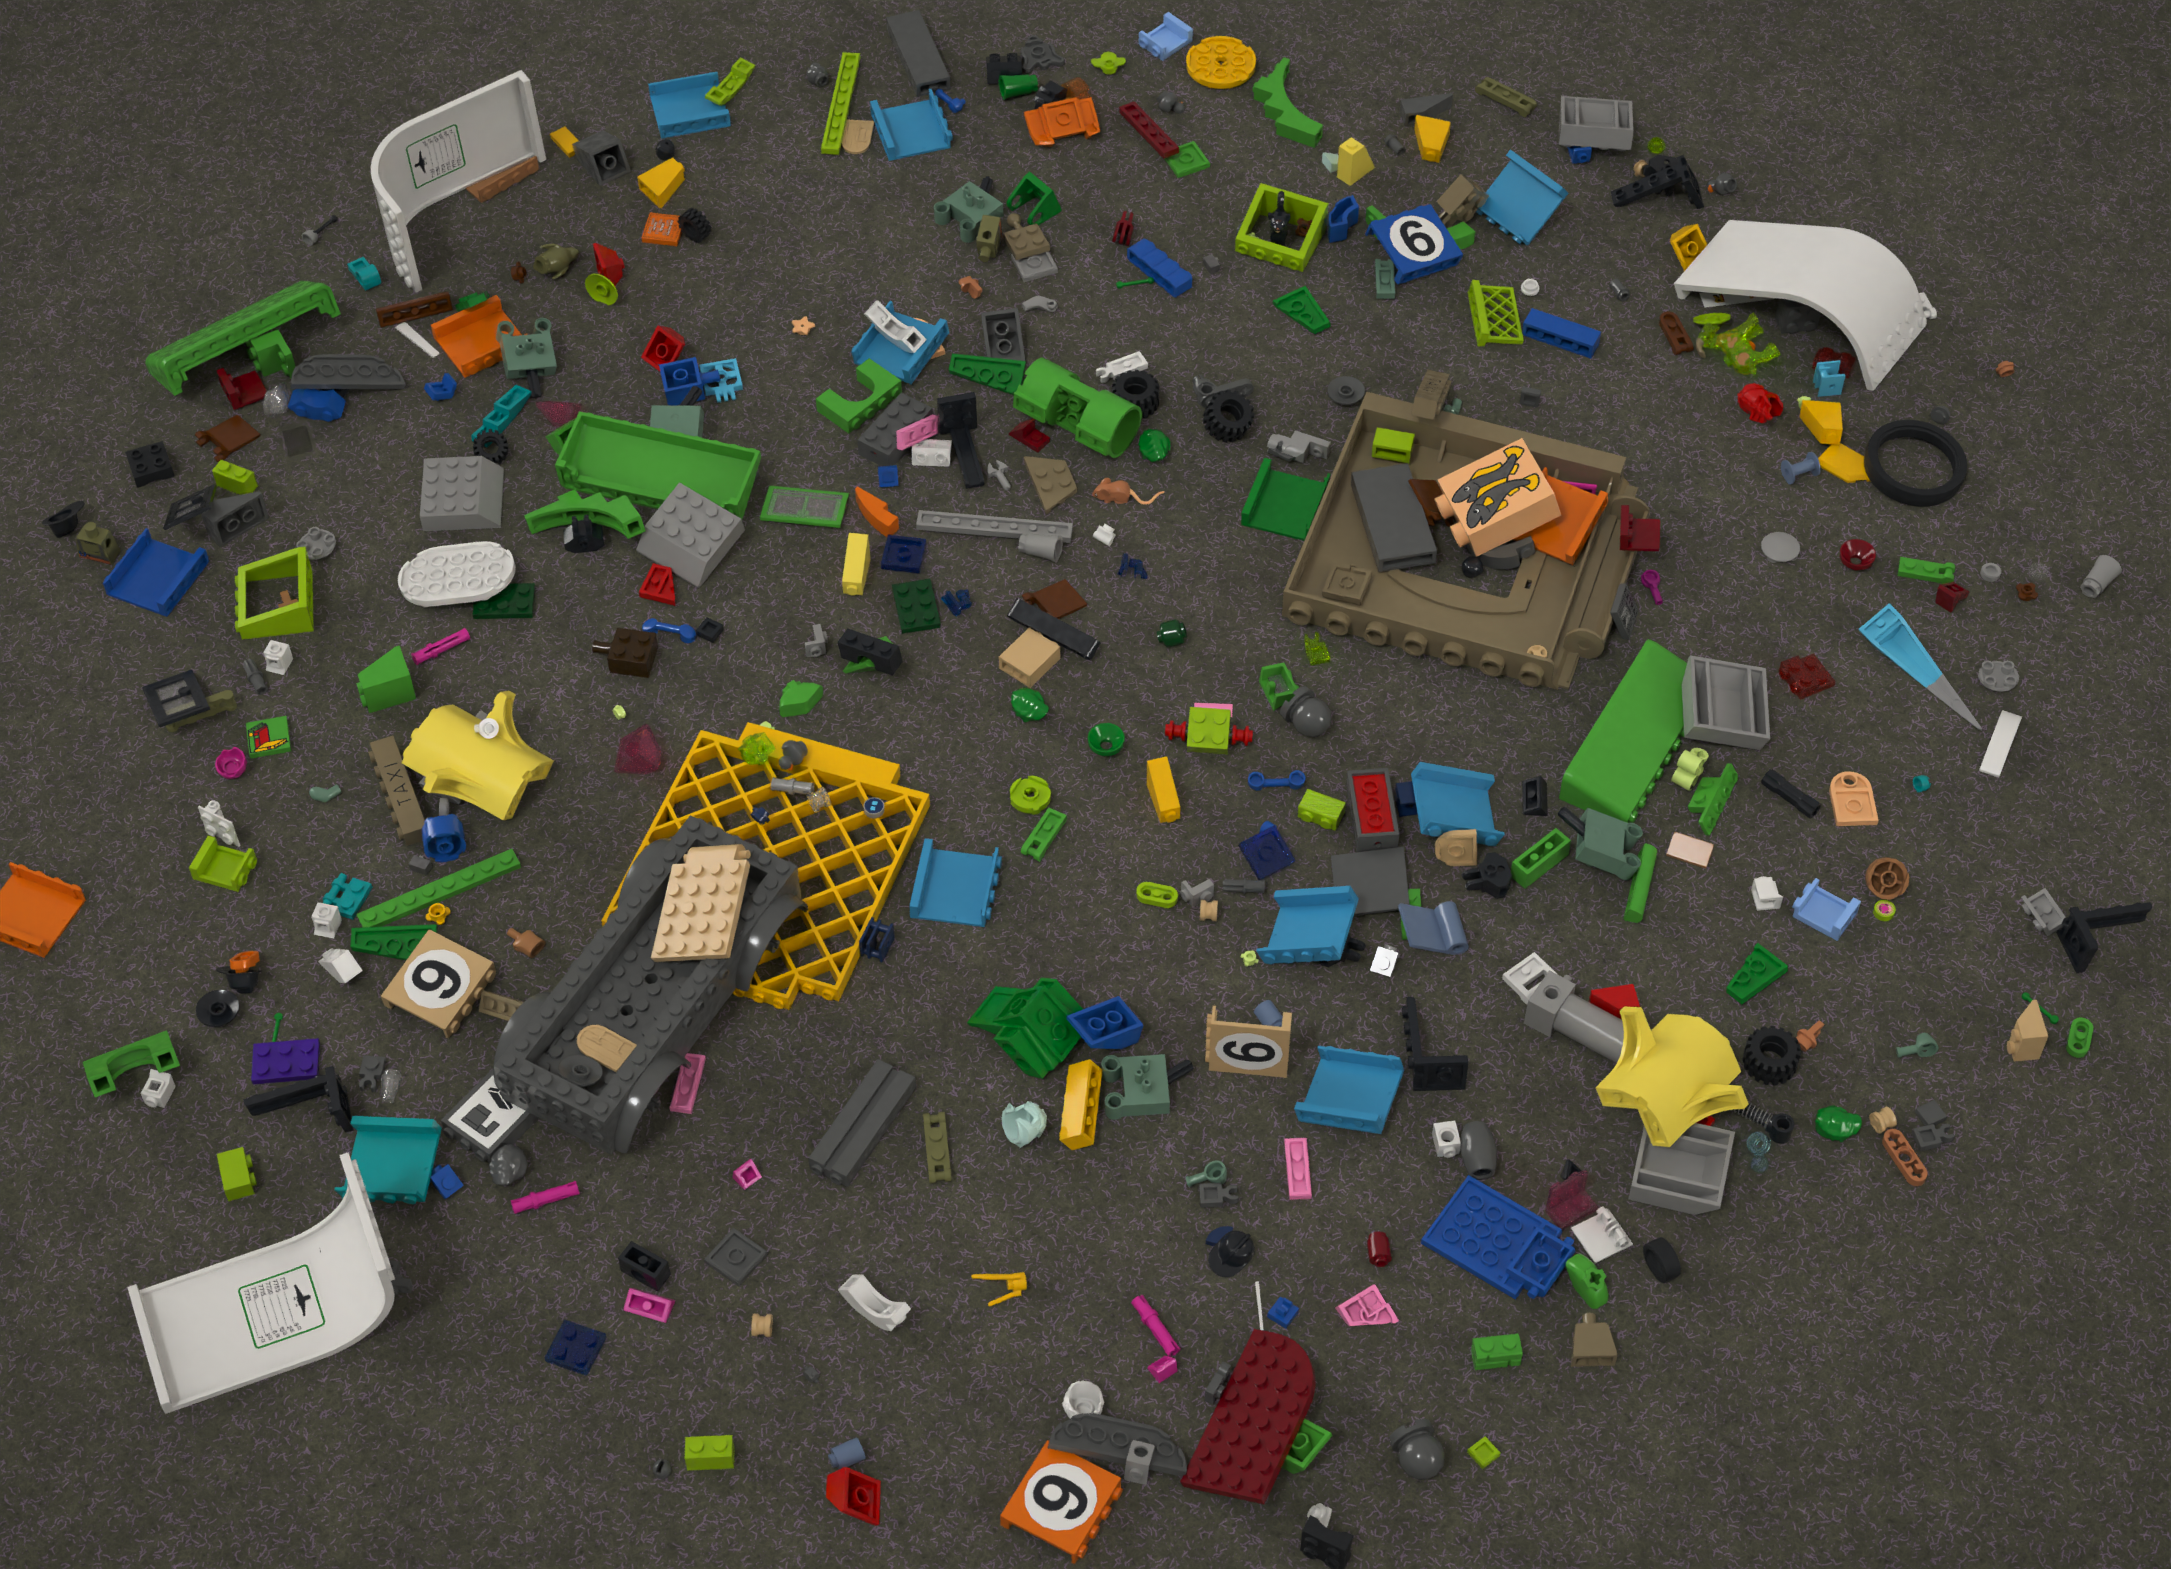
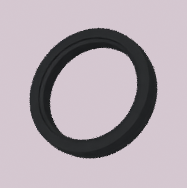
M1898 420L1887 423L1874 432L1866 446L1864 468L1872 484L1889 498L1912 506H1934L1948 501L1958 492L1965 479L1967 459L1961 445L1943 429L1923 421ZM1912 437L1925 440L1938 447L1948 457L1952 465L1953 477L1944 485L1931 489H1918L1906 486L1894 480L1885 472L1878 459V449L1885 442L1894 438Z

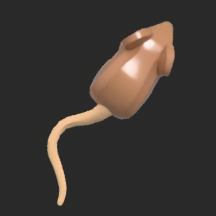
M1104 478L1093 491L1092 496L1104 500L1105 503L1114 501L1116 504L1127 503L1129 496L1132 495L1140 504L1146 505L1152 503L1164 491L1158 492L1149 501H1142L1130 489L1126 481L1118 480L1111 483L1110 478Z

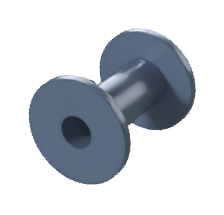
M1808 452L1804 461L1793 465L1788 460L1781 462L1782 476L1788 484L1795 482L1796 475L1811 471L1814 476H1818L1821 471L1819 459L1814 452Z

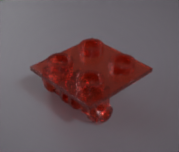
M1828 347L1819 348L1814 357L1812 369H1816L1818 362L1840 360L1838 374H1845V378H1849L1850 370L1856 357H1852L1847 352H1834L1833 349Z

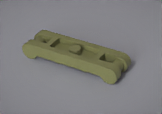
M1485 77L1482 80V84H1478L1475 87L1477 94L1485 95L1519 112L1523 117H1527L1530 114V110L1533 111L1537 107L1535 100L1490 77Z
M225 690L206 697L210 710L166 725L167 730L175 732L180 726L194 723L208 716H214L219 712L225 710L234 711L237 708V703L234 700L233 692ZM192 702L181 707L169 710L165 713L166 715H170L181 710L193 707L196 704L195 702Z
M945 1111L938 1112L936 1115L924 1113L923 1121L929 1184L936 1183L938 1180L950 1182L952 1180ZM939 1123V1127L931 1128L930 1124ZM936 1169H944V1171L935 1172Z

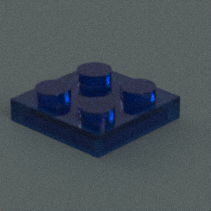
M888 535L881 561V569L920 573L927 544L926 539Z
M1275 825L1238 845L1258 880H1262L1296 861Z
M564 1319L545 1356V1362L587 1376L607 1338L606 1334Z

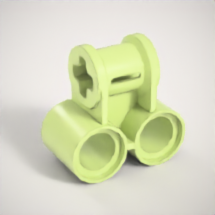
M1693 748L1690 752L1685 750L1677 762L1678 768L1674 772L1671 782L1691 791V786H1695L1698 777L1703 773V764L1709 757L1708 753L1701 748Z

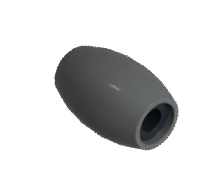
M1469 1122L1463 1126L1460 1138L1462 1160L1471 1177L1476 1180L1488 1179L1495 1174L1496 1143L1493 1134L1485 1122Z

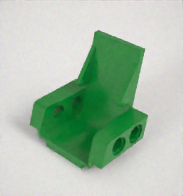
M1040 978L1033 988L1028 989L995 986L967 1023L972 1027H978L995 1034L996 1036L993 1038L995 1042L1025 1074L1043 1079L1048 1071L1053 1070L1059 1062L1065 1059L1081 1038L1066 1018L1070 1014L1083 1010V1008L1057 979Z

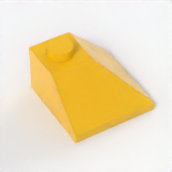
M1698 224L1684 226L1672 234L1670 239L1684 271L1707 246Z

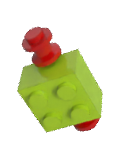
M1190 707L1187 729L1186 721H1183L1181 725H1175L1174 721L1170 720V724L1165 726V736H1169L1170 741L1174 737H1180L1181 741L1184 742L1187 736V752L1228 755L1229 739L1232 737L1231 745H1235L1237 741H1240L1245 746H1248V742H1252L1253 730H1249V726H1246L1244 730L1238 729L1236 725H1233V729L1230 730L1231 710Z

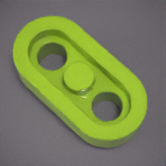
M1143 882L1138 885L1136 890L1137 899L1144 904L1171 908L1178 901V892L1170 886Z

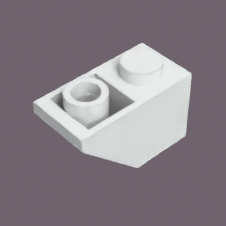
M331 948L322 955L324 958L318 961L339 983H347L363 971L349 950Z

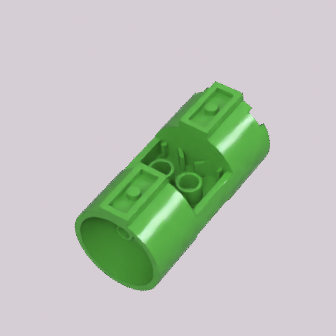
M1043 357L1034 361L1024 373L1027 377L1023 385L1019 384L1017 391L1014 393L1013 408L1042 423L1058 425L1075 434L1076 441L1112 458L1121 456L1133 442L1142 419V411L1139 406L1108 390H1101L1099 392L1081 383L1080 377L1077 374Z

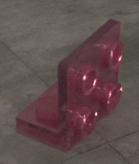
M1586 1169L1581 1172H1574L1567 1180L1562 1183L1557 1182L1549 1189L1545 1212L1555 1225L1562 1230L1596 1212L1598 1206L1585 1191L1588 1177Z

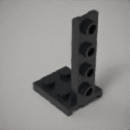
M1684 155L1677 157L1678 164L1611 191L1614 206L1621 207L1682 182L1684 192L1689 193L1687 195L1690 203H1694L1697 209L1703 208L1704 204L1699 183Z
M975 392L937 398L940 435L950 433L965 488L984 486V477L970 434V429L977 428Z
M2138 902L2126 906L2117 905L2112 908H2097L2091 911H2080L2078 907L2070 908L2069 917L2064 918L2062 921L2063 928L2057 930L2056 933L2076 974L2085 972L2098 950L2097 941L2093 938L2089 929L2143 922L2147 917V913L2152 909L2151 902Z
M1406 997V1006H1402V1018H1406V1022H1404V1035H1408V1039H1406V1052H1410V1056H1408V1069H1412L1413 1091L1465 1090L1468 1055L1422 1057L1416 1001L1414 997Z
M334 1066L325 1068V1075H318L309 1080L298 1081L286 1087L275 1088L272 1091L255 1094L243 1099L244 1105L250 1114L257 1116L327 1094L331 1101L328 1103V1109L331 1116L334 1115L337 1126H341L345 1133L354 1131L351 1125L352 1117L347 1089L345 1085L342 1086L339 1074L336 1075Z

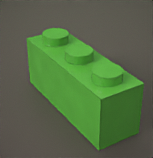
M1555 828L1512 862V879L1526 889L1569 855L1571 840Z

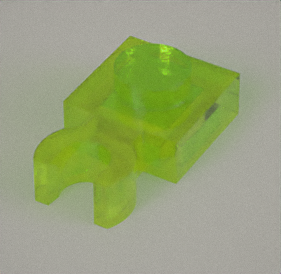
M1317 632L1314 633V639H1309L1307 634L1304 635L1305 652L1311 666L1330 662V655L1325 642L1319 643L1320 636Z

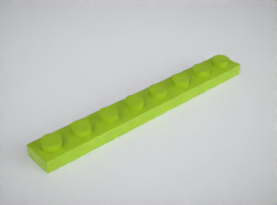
M842 53L821 146L822 154L839 155L860 63V53Z

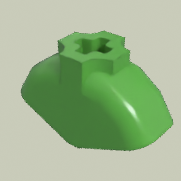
M794 680L787 683V686L782 690L783 695L780 699V716L789 717L809 713L822 698L823 686L815 683L795 682Z
M1576 1254L1569 1258L1566 1262V1269L1572 1285L1578 1294L1592 1309H1597L1606 1304L1609 1294L1604 1281L1606 1278L1602 1269L1598 1270L1595 1264L1582 1254Z

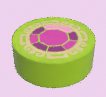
M1880 900L1876 902L1873 914L1880 921H1890L1894 917L1896 908L1892 902Z

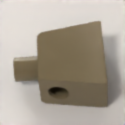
M1594 1313L1583 1314V1323L1575 1324L1573 1332L1571 1367L1615 1366L1617 1351L1609 1325L1607 1323H1596V1315Z

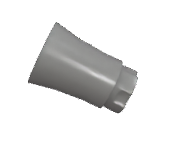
M1023 533L1019 539L1018 549L1019 552L1058 562L1062 552L1063 539L1062 536Z
M2099 556L2080 586L2082 593L2088 597L2096 598L2121 574L2122 568L2120 564L2110 556Z

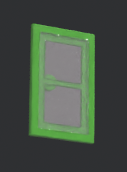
M769 486L760 520L840 528L849 493Z

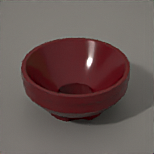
M1851 539L1842 544L1839 557L1846 567L1853 570H1864L1873 564L1876 558V551L1867 541ZM1858 558L1861 560V563L1854 564L1850 559Z

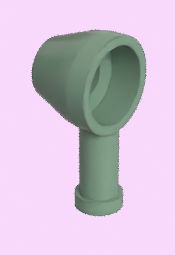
M1928 1033L1919 1034L1916 1037V1045L1896 1047L1898 1058L1915 1053L1920 1057L1933 1056L1938 1051L1937 1042Z
M1212 1161L1206 1165L1204 1172L1186 1176L1187 1185L1191 1187L1206 1180L1211 1183H1221L1222 1185L1227 1179V1169L1221 1161Z

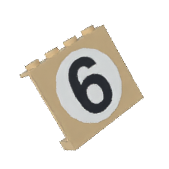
M429 929L385 989L381 998L384 1006L390 1009L394 1005L442 1029L446 1038L449 1039L452 1033L458 1031L462 1019L470 1014L474 1002L481 998L482 991H484L486 985L494 980L496 969L492 961Z
M1213 1006L1212 1014L1207 1015L1205 1062H1209V1071L1287 1078L1292 1013L1283 1012L1282 1027L1217 1021L1216 1006Z

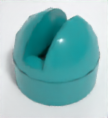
M1919 775L1913 778V787L1917 792H1923L1930 788L1929 777Z

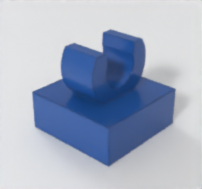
M897 465L878 467L879 487L899 486Z
M1279 1297L1268 1312L1267 1317L1287 1329L1299 1313V1308L1288 1299Z

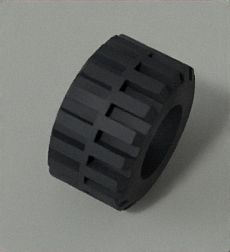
M1129 370L1127 373L1123 372L1120 374V377L1117 376L1112 384V393L1139 406L1144 419L1148 418V414L1153 415L1154 411H1157L1159 405V383L1156 378H1153L1152 374H1147L1146 371Z
M1226 390L1225 393L1220 391L1212 397L1203 412V423L1206 424L1205 429L1210 431L1209 434L1211 436H1216L1215 439L1218 441L1222 439L1223 442L1227 443L1228 440L1235 442L1236 439H1241L1253 423L1255 415L1252 412L1254 410L1253 405L1250 406V400H1246L1243 394L1239 395L1238 391L1234 390L1233 393L1231 390ZM1221 411L1231 413L1236 421L1227 420L1223 417Z
M1763 1026L1761 1030H1754L1753 1034H1750L1742 1058L1743 1067L1745 1070H1749L1748 1075L1750 1077L1755 1076V1081L1757 1082L1760 1080L1764 1081V1085L1772 1082V1085L1775 1086L1778 1085L1779 1081L1781 1084H1784L1787 1079L1790 1080L1797 1070L1801 1056L1800 1044H1797L1798 1040L1796 1037L1792 1038L1790 1031L1785 1032L1782 1027L1776 1029L1775 1026H1770V1028ZM1762 1052H1775L1781 1059H1770L1763 1055Z

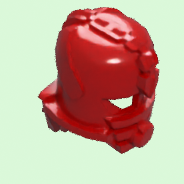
M1755 383L1747 384L1737 394L1739 407L1750 414V420L1754 422L1766 423V420H1772L1773 417L1780 416L1783 411V403L1779 396L1767 391L1762 385Z

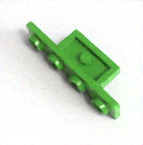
M1727 763L1721 777H1702L1688 805L1690 812L1702 813L1699 824L1705 835L1711 834L1738 780V774L1731 763Z

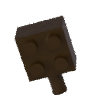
M617 628L611 643L594 640L592 645L593 653L608 654L607 661L610 673L649 678L658 650L656 633Z

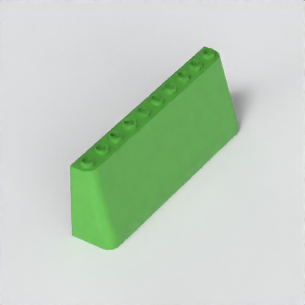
M300 281L151 353L146 358V367L149 373L175 396L183 392L181 384L183 381L188 380L185 371L316 307L320 314L326 312L332 318L341 313L329 286L324 283Z
M579 411L555 467L559 482L566 489H575L576 491L592 495L600 492L603 497L610 499L626 495L633 504L655 509L662 505L680 482L743 519L761 460V453L754 448H745L736 444L722 443L717 440H708L699 436L685 435L681 432L667 431L663 428H653L644 424L640 425L626 420L621 421L607 416L603 417Z
M1648 639L1566 769L1561 784L1560 800L1585 811L1587 808L1627 823L1635 822L1638 816L1637 810L1644 807L1647 800L1646 795L1652 794L1656 785L1654 783L1655 780L1661 779L1664 765L1668 766L1673 757L1672 752H1677L1681 744L1680 739L1684 737L1682 681L1687 662L1655 641Z

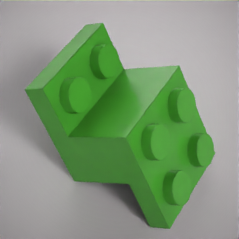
M278 329L244 342L249 347L246 351L250 360L254 359V367L257 372L261 371L263 377L282 370L284 375H288L291 379L295 369L293 355Z

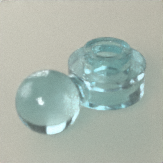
M1754 1132L1747 1139V1148L1755 1154V1157L1751 1160V1168L1757 1173L1765 1172L1769 1165L1764 1154L1769 1151L1771 1142L1768 1136L1762 1132ZM1763 1141L1762 1147L1757 1148L1758 1142Z

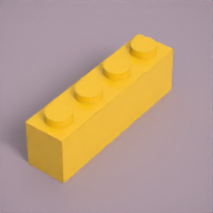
M1091 1059L1069 1065L1059 1140L1071 1150L1094 1145L1102 1069Z

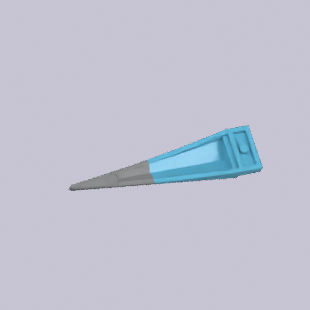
M1890 603L1859 628L1860 633L1877 650L1974 727L1982 731L1979 723L1930 657L1907 622Z

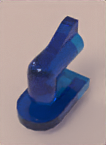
M1123 553L1117 575L1122 576L1123 570H1125L1126 576L1128 567H1133L1135 579L1136 574H1141V579H1147L1143 562L1139 559L1130 558L1128 564V554Z
M961 589L956 592L960 602H957L950 591H946L945 596H941V600L954 616L960 615L961 610L972 606L967 589Z

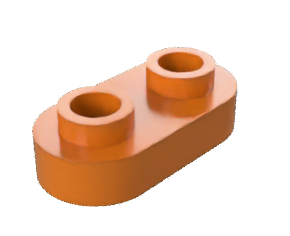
M246 951L235 955L230 959V968L235 970L236 973L248 971L249 967L255 966L260 961L259 952Z

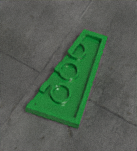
M952 353L949 373L1014 395L1019 384H1023L1026 361Z
M437 924L352 928L350 947L352 951L407 960L427 931L430 929L438 934Z

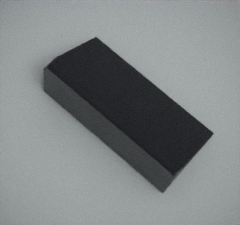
M1542 776L1522 781L1523 815L1548 816L1546 781Z

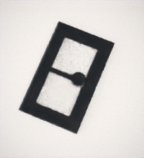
M216 484L172 503L163 529L167 530L210 510L217 489Z
M192 669L142 687L159 727L210 710Z

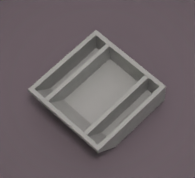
M1561 96L1559 145L1565 147L1580 146L1582 148L1597 147L1601 150L1609 148L1618 151L1631 150L1633 138L1632 101Z
M483 456L425 458L420 506V520L423 531L501 528L504 468Z
M679 482L644 526L646 532L642 533L636 551L658 565L671 567L673 574L699 588L742 535L745 528L741 518Z
M1690 655L1682 681L1684 738L1761 750L1770 740L1766 668Z
M1695 1123L1671 1147L1652 1146L1644 1126L1628 1200L1693 1215L1720 1209L1735 1132Z

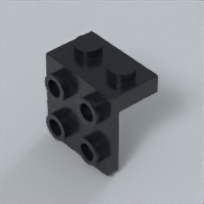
M995 53L989 54L990 57H986L987 84L999 83L1000 75H1022L1021 56H1017V53H1007V56H1000V54Z

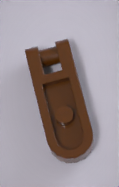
M1670 311L1663 312L1660 315L1659 325L1670 343L1674 355L1681 354L1683 351H1693V343L1678 316Z

